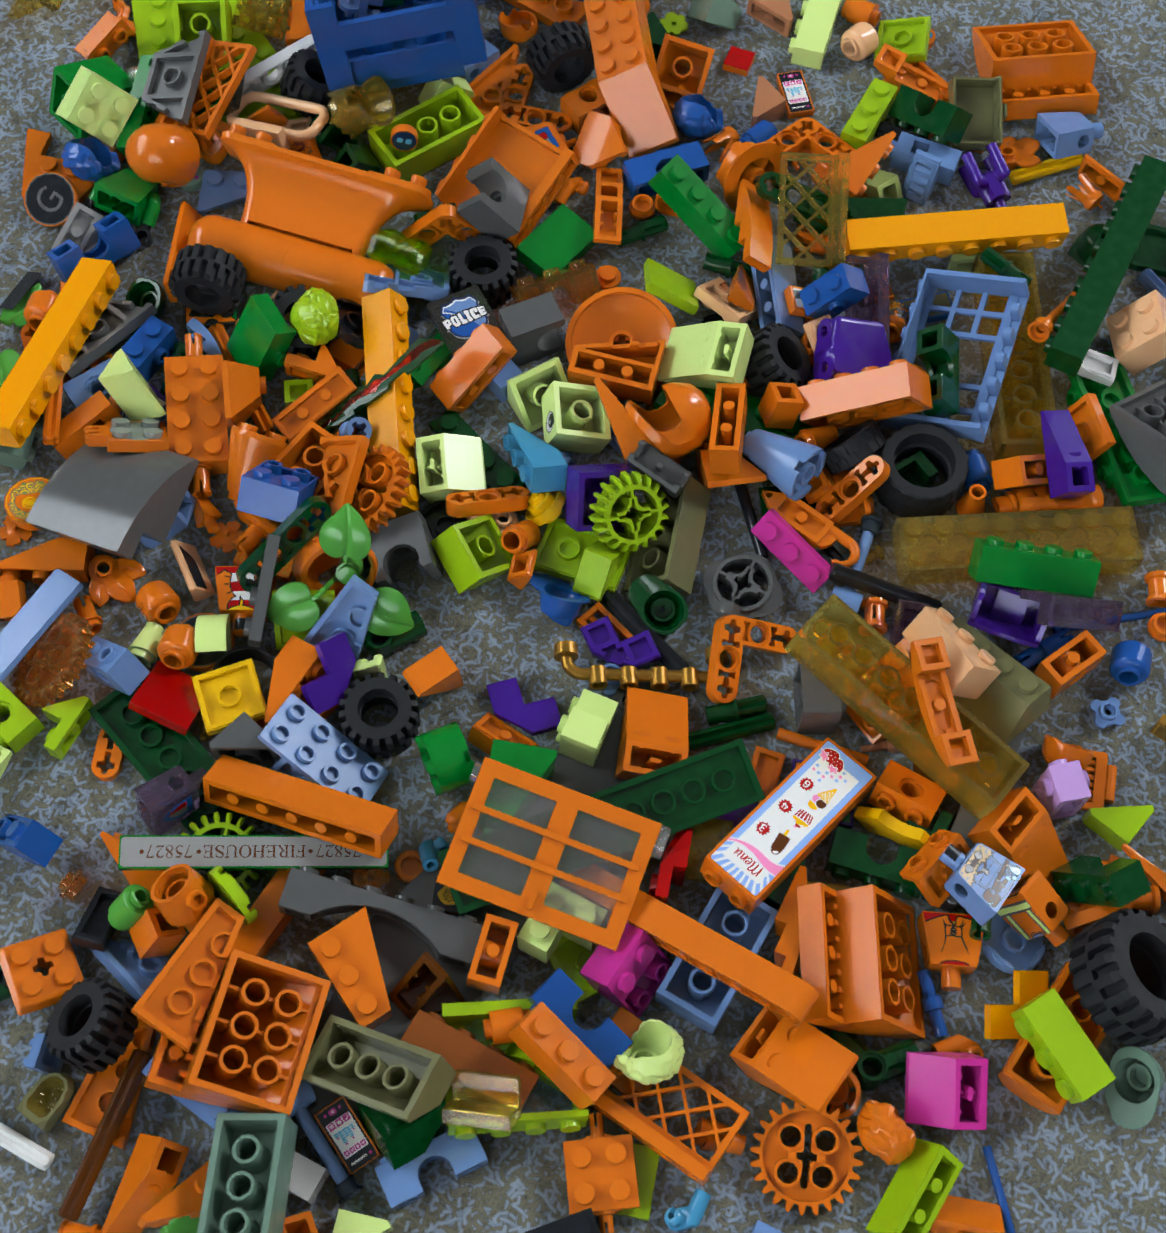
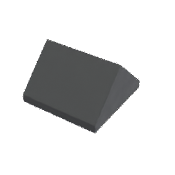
M245 711L210 741L209 748L216 761L224 754L265 768H271L280 758L279 755L258 739V735L263 729Z

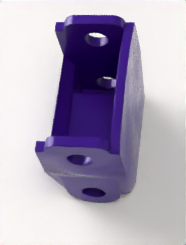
M837 316L833 319L824 318L819 323L814 353V379H834V375L837 373L847 372L855 374L861 372V369L864 367L878 366L880 368L888 366L889 362H891L886 331L882 323L844 316Z
M980 582L973 599L967 624L1003 639L1038 648L1052 613V605L1042 592L1034 589Z

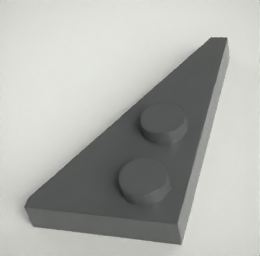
M268 534L258 588H251L249 605L254 606L252 618L246 617L243 635L249 636L248 647L260 648L281 536Z

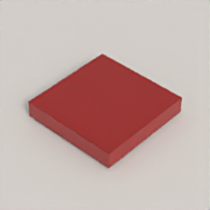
M158 660L128 705V709L184 736L201 712L191 679L193 676L180 670L170 669L160 660Z

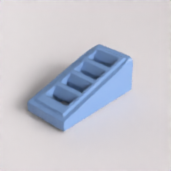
M920 149L916 150L902 188L903 198L921 206L926 204L935 185L942 162L941 158ZM919 163H921V164H923V165H925V166H928V167L932 168V170L929 169V168H927V167H924V166L920 165Z

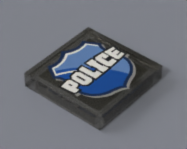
M477 284L426 305V311L452 356L457 349L468 341L472 331L482 323L498 327L503 333L500 323Z

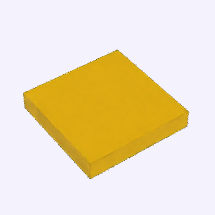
M252 658L191 677L208 736L223 731L244 711L255 722L265 719L267 706Z

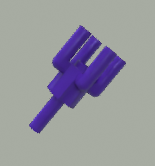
M993 142L986 147L990 156L983 160L987 169L983 173H981L972 153H964L961 158L965 165L960 167L958 172L974 198L981 197L986 208L1007 207L1005 202L1010 200L1011 194L1004 179L1009 176L1010 170L997 143Z

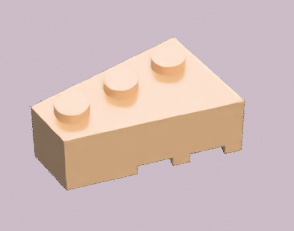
M925 606L903 631V636L910 645L914 640L942 636L951 667L945 671L953 696L977 700L1001 673L994 665L996 660L990 653L984 649L979 650L973 644L975 641L974 637L965 629H959L952 622L954 617L942 607L936 609Z

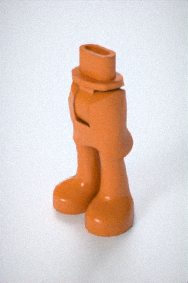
M1044 484L1005 491L1004 496L993 497L992 503L998 516L1010 515L1011 518H1037L1045 515L1056 516L1058 512L1097 514L1103 509L1104 498L1102 489L1097 484L1095 485L1096 491L1076 498L1050 499L1049 486Z

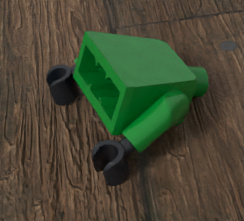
M123 169L112 175L99 178L94 183V187L87 197L90 200L81 204L95 211V207L109 214L118 211L128 219L129 223L136 226L142 224L143 227L137 229L135 234L139 241L141 238L146 237L145 246L146 248L150 247L153 243L150 230L155 228L161 209L158 183H148L130 169Z

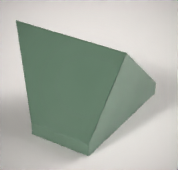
M693 0L686 18L735 31L742 10L733 0Z

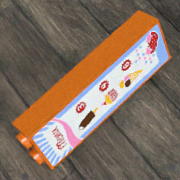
M827 737L705 856L700 872L711 886L718 887L724 892L736 908L743 909L750 915L870 793L877 776Z

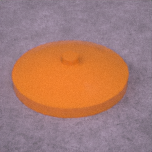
M615 287L600 291L589 297L578 307L568 324L565 338L568 362L570 363L574 346L577 344L611 342L612 345L630 344V341L647 343L657 342V339H666L667 347L671 329L676 327V323L667 307L648 292L631 287ZM658 381L656 388H658L663 382ZM615 396L618 400H628L626 398Z

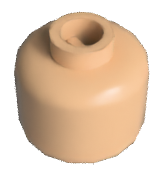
M867 22L856 23L841 36V50L847 58L853 61L864 60L875 52L879 45L876 29Z

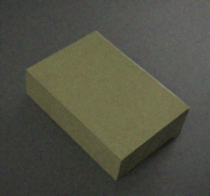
M953 76L948 84V103L973 114L959 145L949 142V147L965 151H988L986 147L993 142H996L998 147H1000L1003 143V119L1006 120L1007 104H1002V76L994 78Z

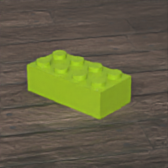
M456 85L368 130L370 151L384 170L386 167L397 169L401 172L400 179L410 182L413 174L421 176L461 155L467 147L469 138L476 134L482 126L485 116L462 88ZM399 124L413 126L418 132L417 146L410 151L395 149L390 141L391 130Z

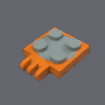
M116 417L112 418L111 421H105V426L88 425L84 428L86 445L89 447H107V452L149 453L169 451V439L165 421H160L156 418L130 421L128 418Z

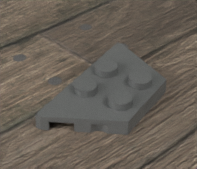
M207 30L199 31V38L189 43L183 39L174 43L170 48H164L154 53L141 100L147 106L182 125H188L211 40V35Z
M110 299L107 308L101 314L94 329L84 342L82 349L72 362L70 369L66 372L68 376L73 379L98 358L103 357L120 341L125 340L151 315L157 314L158 312L154 305L146 302L144 307H137L133 301L123 300L118 302Z

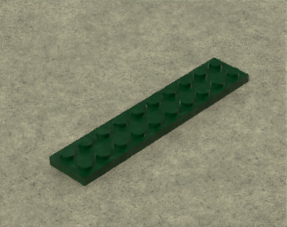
M742 738L588 795L661 823L662 827L657 840L765 799ZM554 808L526 818L523 821L547 829ZM578 810L568 838L616 856L635 849L641 834ZM510 824L476 837V839L535 860L543 836ZM469 844L458 872L517 894L523 891L531 867ZM565 845L557 870L569 874L601 862L604 859ZM449 848L437 852L441 866ZM450 888L459 915L491 904Z

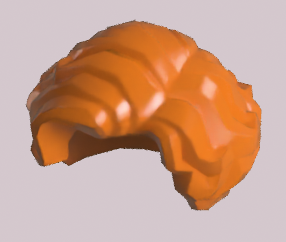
M868 1100L863 1104L862 1110L858 1113L857 1132L863 1147L871 1154L879 1156L885 1161L886 1165L900 1164L907 1157L911 1156L915 1149L916 1135L907 1126L906 1122L901 1119L897 1109L892 1104L879 1103L876 1100Z

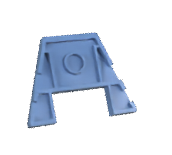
M369 251L368 258L380 261L390 267L395 273V279L365 273L363 292L376 293L391 288L402 296L425 298L431 302L448 300L449 274L415 265V268L402 266L399 259L393 257L390 258V261L378 259L379 253Z

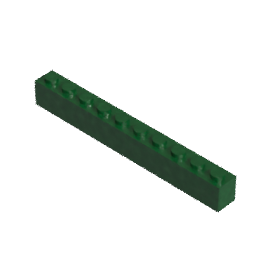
M1145 155L1141 165L1135 163L1128 178L1132 180V183L1126 181L1119 196L1123 198V201H1116L1110 214L1114 219H1107L1101 232L1105 237L1104 239L1098 237L1092 253L1096 255L1094 258L1088 257L1082 272L1086 273V276L1079 275L1073 288V292L1077 294L1075 297L1071 295L1068 297L1063 311L1067 312L1065 317L1059 316L1054 326V332H1057L1055 337L1050 335L1044 346L1043 351L1047 353L1044 365L1073 377L1077 376L1166 191V162Z

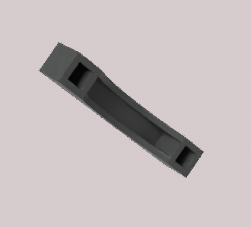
M301 866L300 869L291 867L278 903L280 913L312 922L329 915L357 912L366 906L367 913L389 918L414 932L431 949L438 961L470 970L483 925L477 923L478 920L465 914H461L458 917L445 914L446 910L436 905L429 904L427 908L414 904L415 901L403 895H396L395 898L382 895L383 891L373 886L364 885L362 889L350 885L351 881L344 877L334 875L329 879L320 876V872L311 867Z

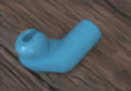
M438 837L435 841L428 839L419 845L418 853L425 871L432 872L438 868L437 852L449 847L444 837Z
M696 1188L688 1206L667 1209L664 1214V1221L668 1228L672 1231L680 1232L697 1227L712 1196Z

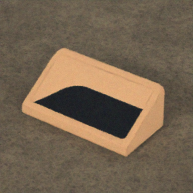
M178 540L170 541V546L194 602L215 595V590L196 546Z

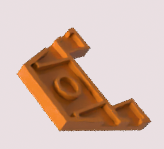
M28 128L21 194L23 200L27 184L34 176L43 172H56L68 177L75 184L79 203H83L92 191L95 182L81 180L76 177L69 168L63 166V159L45 156L53 140L51 133ZM107 146L111 152L117 153L121 162L126 159L116 147Z

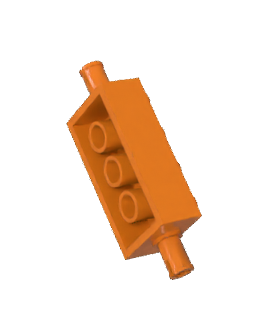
M187 333L184 335L185 356L164 357L169 451L199 461L192 478V495L195 498H201V487H203L204 498H208L212 495L210 475L228 474L230 436L224 407L221 361L224 359L223 354L203 355V336L199 333H194L193 344L191 333Z
M311 420L274 460L281 462L283 467L290 469L304 468L309 470L312 475L319 476L320 481L314 496L325 495L324 470L322 469L321 462L326 459L325 448L320 446L319 440L320 437L338 436L339 430L335 435H332ZM353 427L354 431L352 432V435H356L358 429L356 427ZM238 498L234 501L235 509L237 508ZM236 510L239 520L249 527L232 545L239 553L243 551L242 555L248 556L249 552L262 538L267 539L268 534H272L282 523ZM303 518L302 521L307 526L308 521H306L305 518ZM298 526L292 527L287 532V538L290 540L296 539L302 532V528Z

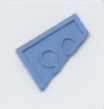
M353 574L304 638V641L314 646L339 632H345L356 661L359 660L379 592Z

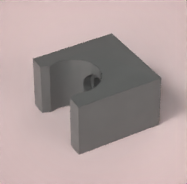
M492 157L469 169L466 178L479 189L480 194L460 203L457 213L485 236L493 234L496 239L500 237L507 239L519 233L530 190Z
M551 292L498 310L499 329L517 349L516 354L511 358L516 366L565 350V345L556 329L565 325V318Z
M418 510L388 521L387 527L381 524L378 534L373 531L371 532V549L375 553L378 563L375 583L379 587H391L399 590L396 583L397 570L402 563L414 558L419 559V563L434 580L444 577L439 557L431 544V541L434 539L431 527Z

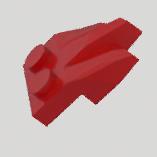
M687 828L676 833L664 852L659 874L652 873L648 894L667 904L670 884L683 886L693 828Z

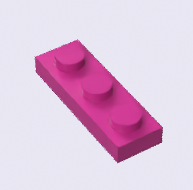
M774 508L770 509L750 530L813 594L829 579L828 573L831 565Z

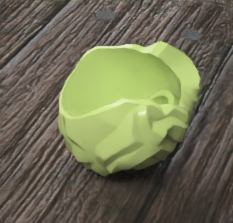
M650 1019L642 1022L638 1031L634 1032L631 1037L633 1041L631 1047L624 1051L623 1054L616 1055L614 1059V1067L621 1070L630 1080L638 1081L643 1085L658 1084L663 1080L671 1079L674 1074L679 1073L685 1053L683 1038L672 1026L661 1020Z

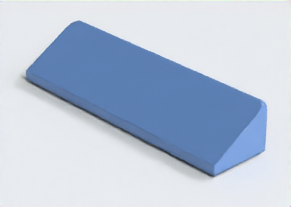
M55 569L0 632L1 681L8 676L84 586L81 582L64 571Z

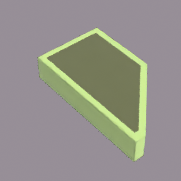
M382 654L375 655L371 661L362 658L355 663L353 669L355 680L358 679L362 682L365 680L364 675L371 674V678L377 677V672L384 673L385 678H388Z

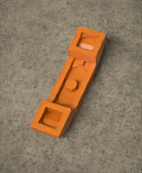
M884 43L873 65L889 82L899 87V89L901 85H905L935 99L934 107L938 99L948 102V84L906 63L907 54Z
M939 636L912 641L911 664L914 686L925 726L936 751L947 768L978 762L979 758L970 729L963 730L945 671L951 667L943 637Z

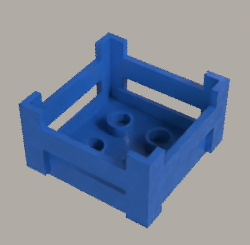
M305 0L306 18L329 91L360 86L361 93L368 94L440 80L441 78L465 75V65L488 61L477 0H404V5L395 8H374L380 10V14L355 19V14H352L351 18L345 17V12L338 6L339 0Z

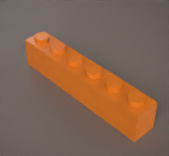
M224 754L219 757L203 777L204 799L207 803L379 859L383 857L398 834L397 809Z

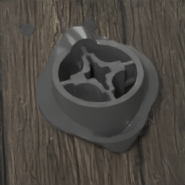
M745 553L717 560L710 564L703 574V586L708 595L710 606L719 618L726 615H738L752 619L765 617L777 611L782 603L783 591L776 578L775 569L766 558L758 554ZM744 569L741 573H732L734 570ZM755 574L764 579L768 588L767 592L761 590V586L754 582ZM748 581V588L744 587L738 594V588H742ZM719 583L724 585L725 589L731 593L730 601L720 595L718 591ZM745 602L755 603L751 606L741 607Z

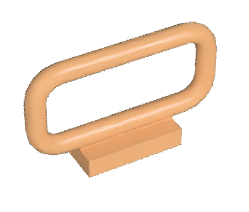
M261 91L243 94L235 101L226 114V119L230 126L231 124H238L247 130L246 136L255 138L257 131H263L272 136L271 143L289 150L288 140L303 142L315 138L330 118L329 110L322 104ZM253 102L319 115L309 128L301 131L238 117L242 110Z

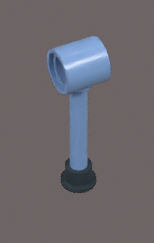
M872 515L861 517V538L858 544L860 558L856 564L850 567L861 572L872 540L877 537L879 530H882L884 527V522ZM834 585L825 614L854 623L863 594L857 593L855 588L844 585V587Z
M301 1080L289 1117H296L336 1183L334 1189L341 1198L338 1201L341 1205L361 1192L364 1187L362 1185L358 1186L352 1175H347L308 1111L307 1107L316 1101V1097L311 1085Z

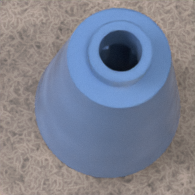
M761 429L749 431L744 436L743 455L760 471L766 474V477L789 499L798 501L811 490L813 486L808 483L813 476L819 478L825 464L826 452L822 448Z

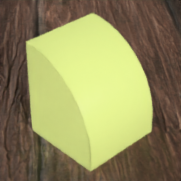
M879 169L872 180L867 178L864 183L868 186L865 193L869 198H903L897 174Z
M230 614L198 615L195 623V652L232 650Z

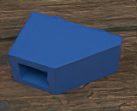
M7 814L6 817L0 819V847L34 865L46 867L64 840L31 818Z

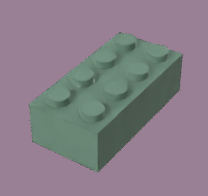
M217 1113L197 1233H283L298 1126L286 1113Z

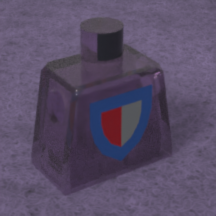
M175 766L134 789L138 815L154 835H163L199 808V791L203 789V777L207 773L204 768L201 767L188 775L181 766Z

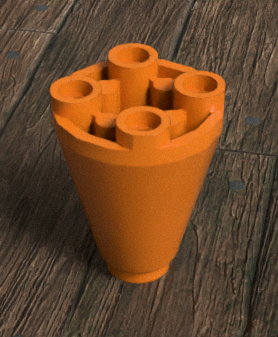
M238 421L236 426L232 425L229 444L227 490L229 493L227 498L234 501L238 498L241 476L266 460H274L288 445V443H285L287 437L266 430L265 435L257 433L259 427Z

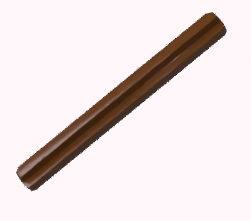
M140 1049L133 1050L58 1212L60 1217L72 1222H76L79 1219L144 1077L141 1071L152 1059L148 1052Z

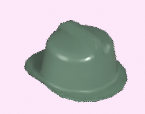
M1126 1046L1118 1049L1112 1056L1109 1068L1116 1079L1106 1086L1105 1098L1114 1122L1123 1128L1136 1130L1145 1127L1153 1119L1165 1079L1161 1065L1153 1058L1152 1054L1136 1046Z

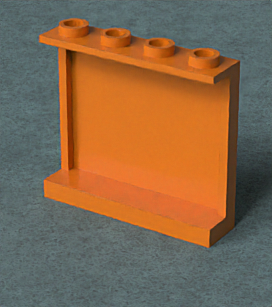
M496 105L491 112L485 115L482 126L476 134L469 138L466 149L461 156L454 160L452 169L445 178L440 180L434 194L441 204L455 203L458 208L460 203L480 194L479 189L466 178L468 170L491 157L494 158L530 190L520 232L505 239V244L510 243L513 249L516 250V247L533 231L579 162L572 150L567 147L563 150L503 115L500 108Z

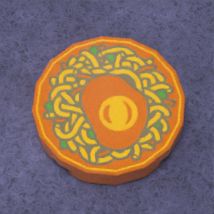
M29 477L18 481L8 490L4 502L5 511L8 518L18 528L28 531L41 530L25 521L36 499L50 479Z

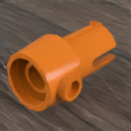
M182 863L173 865L163 871L152 884L150 891L152 901L171 926H184L189 932L193 930L216 900L213 885L188 864Z

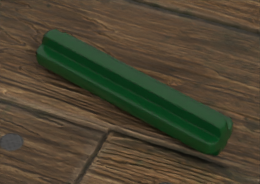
M769 712L688 733L689 750L693 751L773 730L776 727L774 715Z

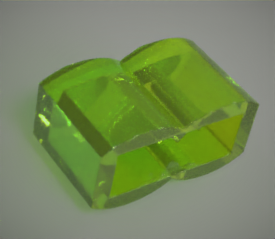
M383 228L372 235L367 254L372 259L383 264H393L395 268L405 274L418 275L428 267L433 249L421 240L407 239L405 235L397 230Z

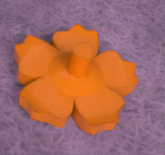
M6 515L5 520L2 522L4 527H0V538L2 541L6 540V546L14 548L16 545L21 544V540L29 542L33 538L32 531L18 528Z
M237 520L229 521L225 526L219 521L217 523L219 530L213 533L215 536L209 538L210 545L215 546L217 549L222 547L224 553H232L235 550L232 543L243 533L240 530L241 523H238Z

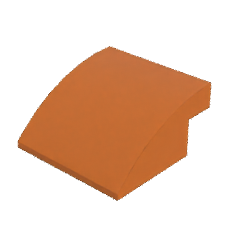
M1073 20L972 28L974 55L979 77L994 78L1002 76V104H1007L1006 120L1003 119V121L1036 119L1038 113L1080 112L1083 115L1097 113L1100 94L1092 84L1097 52Z
M821 882L797 886L801 979L813 986L820 994L804 1021L832 1030L866 1036L926 1039L924 1010L921 1002L922 990L917 976L920 966L914 908L873 884L838 891ZM906 915H909L910 934L909 929L907 927Z
M233 949L225 963L189 1052L187 1053L161 1034L143 1087L224 1108L253 1113H286L290 1116L331 981Z

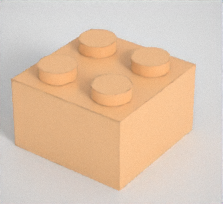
M1156 289L1106 317L1115 358L1119 359V363L1132 375L1166 358V299Z

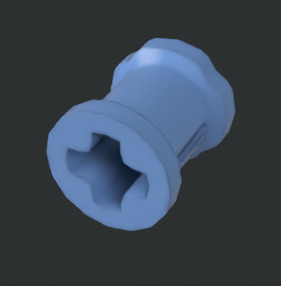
M354 417L342 423L339 427L338 436L352 435L353 427L358 429L356 435H364L368 439L372 433L369 421L362 417Z

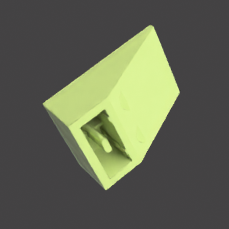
M713 321L673 327L657 380L667 383L687 382L696 387L716 389V383H743L755 340L748 324Z

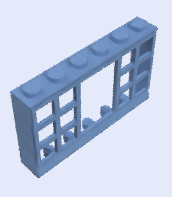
M926 268L923 279L918 281L917 297L915 302H912L910 305L909 321L907 326H904L902 329L901 345L899 351H895L893 360L905 359L913 364L917 353V331L926 328L930 312L949 314L945 326L950 330L956 315L975 317L970 333L952 332L959 339L994 343L982 384L975 385L959 382V390L979 392L974 409L959 407V414L971 416L970 422L950 419L951 416L945 418L925 416L920 411L917 414H907L880 420L883 427L901 429L905 425L928 423L946 429L947 432L957 438L984 443L1030 295L1026 278ZM937 289L956 291L951 307L932 305ZM963 292L982 294L978 310L958 308ZM989 295L1009 297L1004 313L984 311ZM982 318L1001 320L997 336L977 334Z

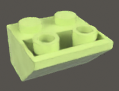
M440 433L415 438L420 494L428 502L433 503L439 500H446L448 494L455 492L487 489L483 446L480 437Z

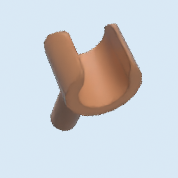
M894 731L885 741H880L874 745L860 746L861 753L878 750L899 753L906 744L897 745L893 742V739L901 738L903 733L901 731Z

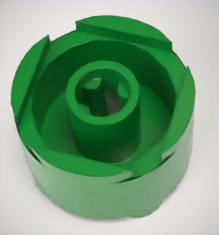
M456 722L414 737L422 763L430 776L436 796L476 781L478 775L474 762L470 758L468 746Z

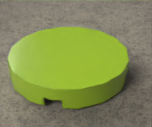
M215 866L207 872L211 884L226 904L245 917L243 923L245 925L251 924L258 918V913L255 908L251 911L247 908L251 904L249 897L230 874L226 872L222 874V866Z

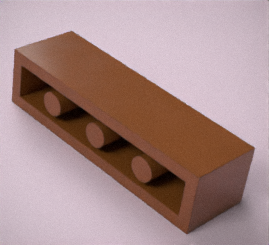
M419 1009L401 1038L402 1041L440 1054L457 1072L451 1086L503 1115L523 1113L538 1086L540 1075L536 1074L532 1066L523 1061L514 1062L505 1057V1053L500 1048L490 1044L485 1046L476 1041L472 1033L463 1028L456 1030L447 1025L445 1019L434 1012L427 1014Z

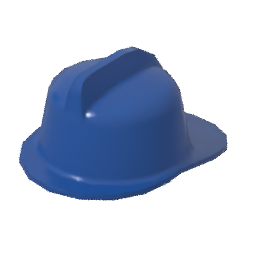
M535 573L532 574L529 580L540 591V608L542 613L562 626H570L573 619L579 615L583 604L590 602L589 597L574 592L570 584L550 575Z

